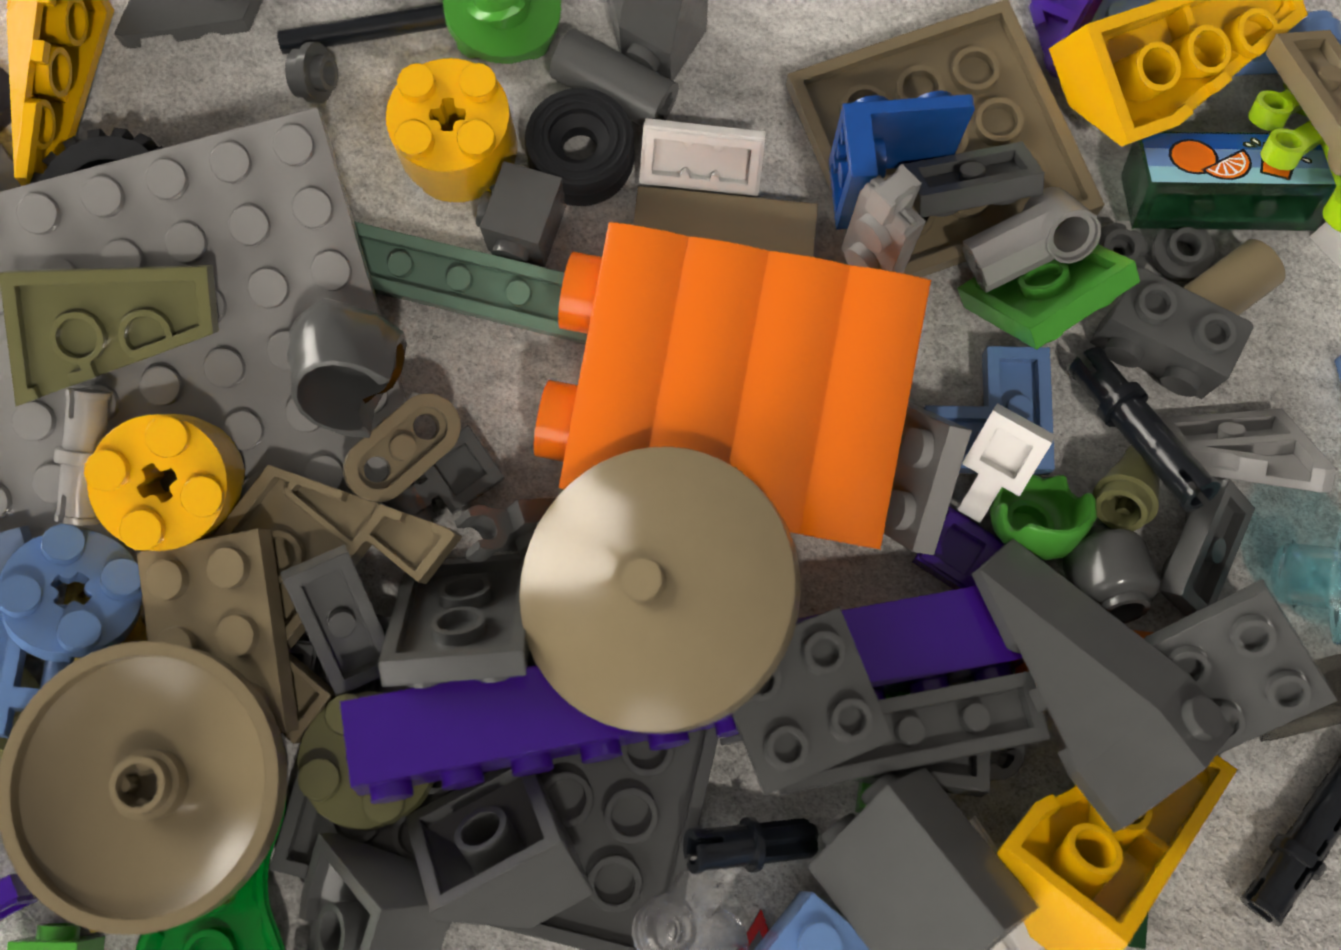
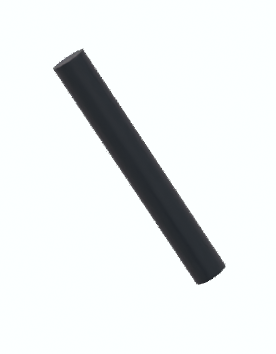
M442 3L277 31V38L280 50L285 55L289 54L292 49L300 48L306 42H319L327 48L447 28Z

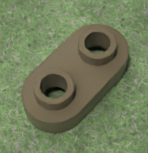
M431 393L413 396L402 403L371 430L370 438L363 437L348 451L343 463V477L351 492L371 502H386L399 496L447 454L458 441L461 422L456 408L444 397ZM420 415H427L435 422L436 431L430 439H422L414 432V421ZM372 457L384 460L388 468L386 477L377 483L370 481L364 473V465Z

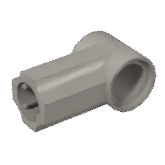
M1048 187L1043 189L1042 195L1030 197L1024 205L1023 212L964 240L962 250L978 285L987 293L1054 259L1060 263L1070 264L1081 261L1091 254L1098 245L1101 236V224L1097 216L1069 192L1061 187ZM1065 220V222L1062 224V226L1059 227V228L1056 230V228L1058 227V225H1059L1062 221Z

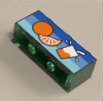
M1164 131L1132 143L1121 173L1132 229H1181L1191 227L1206 230L1316 231L1323 219V208L1334 192L1336 185L1321 144L1305 154L1295 169L1279 170L1265 163L1261 158L1260 152L1270 133Z

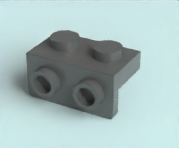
M1137 268L1140 282L1121 295L1119 301L1100 321L1090 343L1102 348L1106 352L1107 357L1114 363L1129 368L1138 367L1160 378L1161 384L1175 394L1185 397L1195 396L1199 399L1204 398L1230 377L1253 330L1252 322L1145 268Z

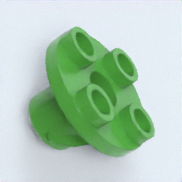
M443 0V10L447 28L456 41L457 48L463 55L468 58L481 59L492 63L512 64L528 59H539L546 54L559 28L561 0Z

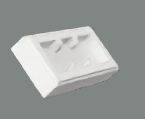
M646 118L643 125L639 183L758 197L766 131Z

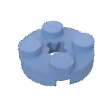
M58 524L50 527L43 535L29 540L11 555L0 574V613L6 631L20 648L43 660L70 662V657H84L100 649L121 644L134 629L141 613L142 591L139 568L132 555L114 539L98 532L80 530L74 525ZM79 582L85 585L84 593L90 598L86 604L83 605L72 601L66 608L56 604L59 598V592L56 590V587L60 584Z

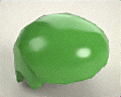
M1033 474L1020 496L1001 487L989 507L991 523L998 538L1004 544L1015 539L1042 561L1064 558L1086 537L1097 519L1096 499L1093 494L1086 493L1082 497L1075 496L1069 489L1066 476L1061 474L1043 479Z

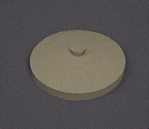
M650 447L622 453L600 462L572 481L557 496L538 523L524 558L520 582V613L523 629L526 630V640L537 666L556 692L573 707L601 723L619 729L649 734L678 733L701 728L722 719L749 701L765 685L783 659L794 634L801 601L800 566L795 544L785 521L771 500L751 479L730 464L703 452L677 447Z
M154 641L127 642L92 652L74 661L45 683L29 701L11 730L0 762V834L8 858L19 878L43 905L69 922L89 930L107 934L137 935L162 931L193 921L226 902L244 886L266 857L276 837L284 812L288 784L286 753L280 729L271 709L254 685L237 669L210 653L188 646Z

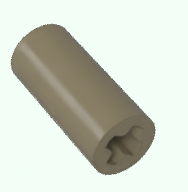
M1248 239L1183 288L1237 315H1241L1281 285L1285 280L1286 272L1281 259L1270 246L1257 239Z

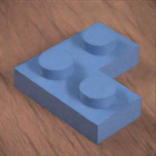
M987 346L982 353L983 406L925 405L924 407L925 410H929L972 430L963 461L997 403L1053 433L1050 347H1040L1036 350L1033 347ZM1054 440L1033 473L1034 475H1049L1055 470ZM961 465L959 473L978 474L970 468Z

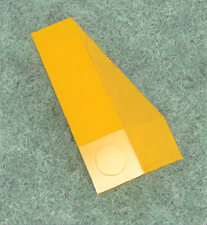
M1218 755L1215 756L1204 771L1130 825L1114 833L1077 786L1056 797L1050 794L1035 802L997 852L1001 861L1040 907L1024 921L1029 936L1046 950H1123L1131 941L1238 769Z

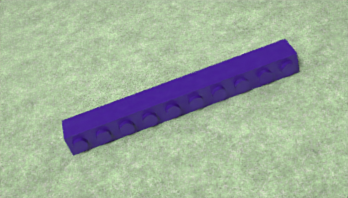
M977 586L841 610L878 700L886 699L885 694L909 690L910 694L950 687V682L971 678L973 682L1012 675V670L1025 662L1021 653H1016L1006 647ZM817 615L798 618L796 624L813 618ZM538 666L527 667V674L524 676H512L504 681L485 683L477 679L449 681L428 688H411L340 701L350 786L359 796L370 794L372 804L389 803L414 796V785L440 780L443 790L472 787L485 782L483 772L511 767L514 777L539 774L554 769L553 759L580 754L582 763L602 762L622 756L621 746L648 741L650 750L678 747L689 743V733L715 728L718 738L739 734L731 713L701 728L669 734L641 733L601 723L585 715L559 695L546 680Z

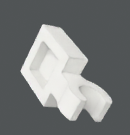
M997 403L962 462V465L977 472L978 476L959 506L958 511L980 523L1001 487L1020 496L1056 435Z

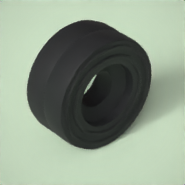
M587 88L562 90L543 100L529 118L524 138L529 168L561 177L563 179V191L567 205L590 206L601 203L614 196L625 185L634 165L633 128L624 109L610 96ZM575 136H587L597 144V149L593 155L581 160L567 156L563 151V147L569 139Z

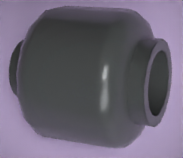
M1105 524L1092 526L1086 537L1063 558V570L1066 579L1124 624L1147 614L1151 609V602L1159 593L1160 578L1146 542L1134 531L1112 529Z

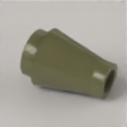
M1132 445L1126 449L1123 457L1093 489V496L1096 499L1097 516L1102 523L1112 529L1138 530L1151 522L1159 509L1160 478Z

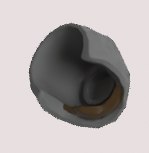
M322 298L304 310L295 319L290 329L287 360L291 369L292 399L298 411L312 424L341 435L370 438L375 409L383 394L394 387L402 373L407 345L404 332L379 314L342 301Z

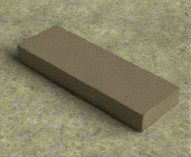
M638 186L633 225L691 237L737 243L768 251L814 257L818 204Z

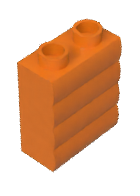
M609 222L602 257L572 252L567 262L560 294L558 325L560 329L588 335L578 385L548 380L545 385L535 425L534 456L563 462L558 488L565 489L581 474L600 462L629 451L650 447H677L703 452L730 464L751 479L780 512L790 533L881 550L931 280L887 270L852 266L815 257L768 251L737 243L691 237L654 228Z

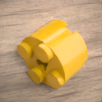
M455 58L437 59L424 64H410L402 69L397 78V85L388 100L386 126L400 162L410 179L431 197L446 202L472 201L481 198L485 191L491 192L490 187L496 183L503 162L506 161L514 164L518 149L517 136L508 99L503 87L496 79L495 73L485 64Z
M157 414L139 416L125 421L112 429L101 440L94 453L88 457L84 465V476L87 481V491L92 509L101 524L114 537L134 550L167 551L213 535L239 502L242 485H244L245 469L236 445L221 428L194 416ZM172 469L178 480L172 482L169 486L170 491L165 492L160 484V480L164 477L165 470Z

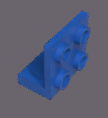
M932 91L918 98L888 100L884 96L872 95L857 99L853 103H843L828 161L836 230L848 229L860 190L867 183H870L873 178L879 175L884 178L886 169L898 168L906 163L954 155L975 110L973 95H953L948 91Z

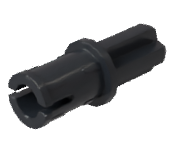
M744 817L740 820L739 825L687 829L683 840L684 858L697 856L696 860H690L686 864L692 874L744 867L748 872L755 873L762 870L764 864L812 858L818 852L817 839L819 833L816 825L810 823L805 818L759 823L755 817Z

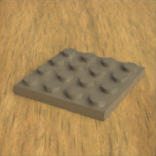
M1002 0L787 74L786 88L831 194L828 161L843 103H853L857 99L872 95L884 96L888 100L918 98L932 91H948L953 95L971 94L974 97L975 110L955 154L1023 141L1045 172L1043 189L1061 187L1095 215H1098L1105 206L1009 0ZM897 168L886 169V175L883 179L886 181L897 171ZM1030 197L1018 199L1016 202L1007 205L991 204L959 210L950 216L923 217L926 221L903 274L924 277L966 262L962 247H964L963 241L1023 212L1024 205ZM1065 220L1062 221L1058 226L1061 227Z

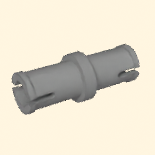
M65 388L66 406L62 446H57L54 449V462L60 463L57 510L54 513V520L69 525H96L100 521L96 517L89 500L87 481L84 476V465L88 457L94 453L96 447L106 436L109 400H111L112 393L88 388Z

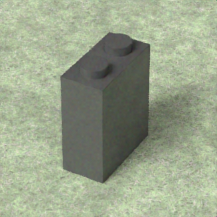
M925 767L900 779L894 772H889L874 782L860 797L866 807L857 816L854 813H850L834 823L821 836L822 841L827 847L807 866L869 950H991L1040 908Z

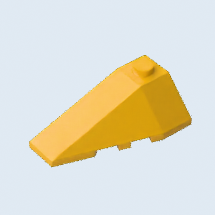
M7 0L6 15L14 178L21 186L30 184L34 172L43 174L48 166L42 160L51 151L55 155H59L66 149L62 142L76 136L115 11L109 0Z
M1157 0L1088 23L1050 47L1049 52L1068 106L1122 147L1181 125L1194 113L1193 110L1208 97L1219 92L1232 81V77L1251 60L1261 56L1269 48L1276 34L1287 33L1304 19L1308 13L1303 0Z

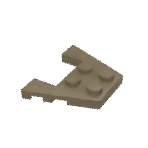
M267 465L211 538L254 529L271 530L299 730L287 732L284 735L293 744L301 743L310 723L327 707L328 703L336 695L329 684L291 653V649L306 630L282 581L280 572L344 544L354 566H356L373 545L418 583L427 584L463 536L453 529L376 502L367 501L354 494L292 472Z

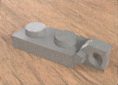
M903 164L886 181L879 175L860 190L841 248L845 253L848 265L904 273L926 221L912 208L922 183Z

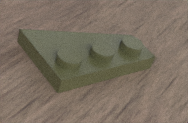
M213 265L0 272V287L16 407L219 331Z

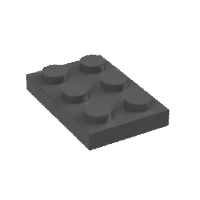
M519 553L492 555L483 562H473L466 557L445 559L427 584L418 583L404 571L378 661L382 686L407 685L411 688H428L440 682L474 679L485 683L504 681L512 676L526 675L529 646L520 613V582L525 557L520 556Z

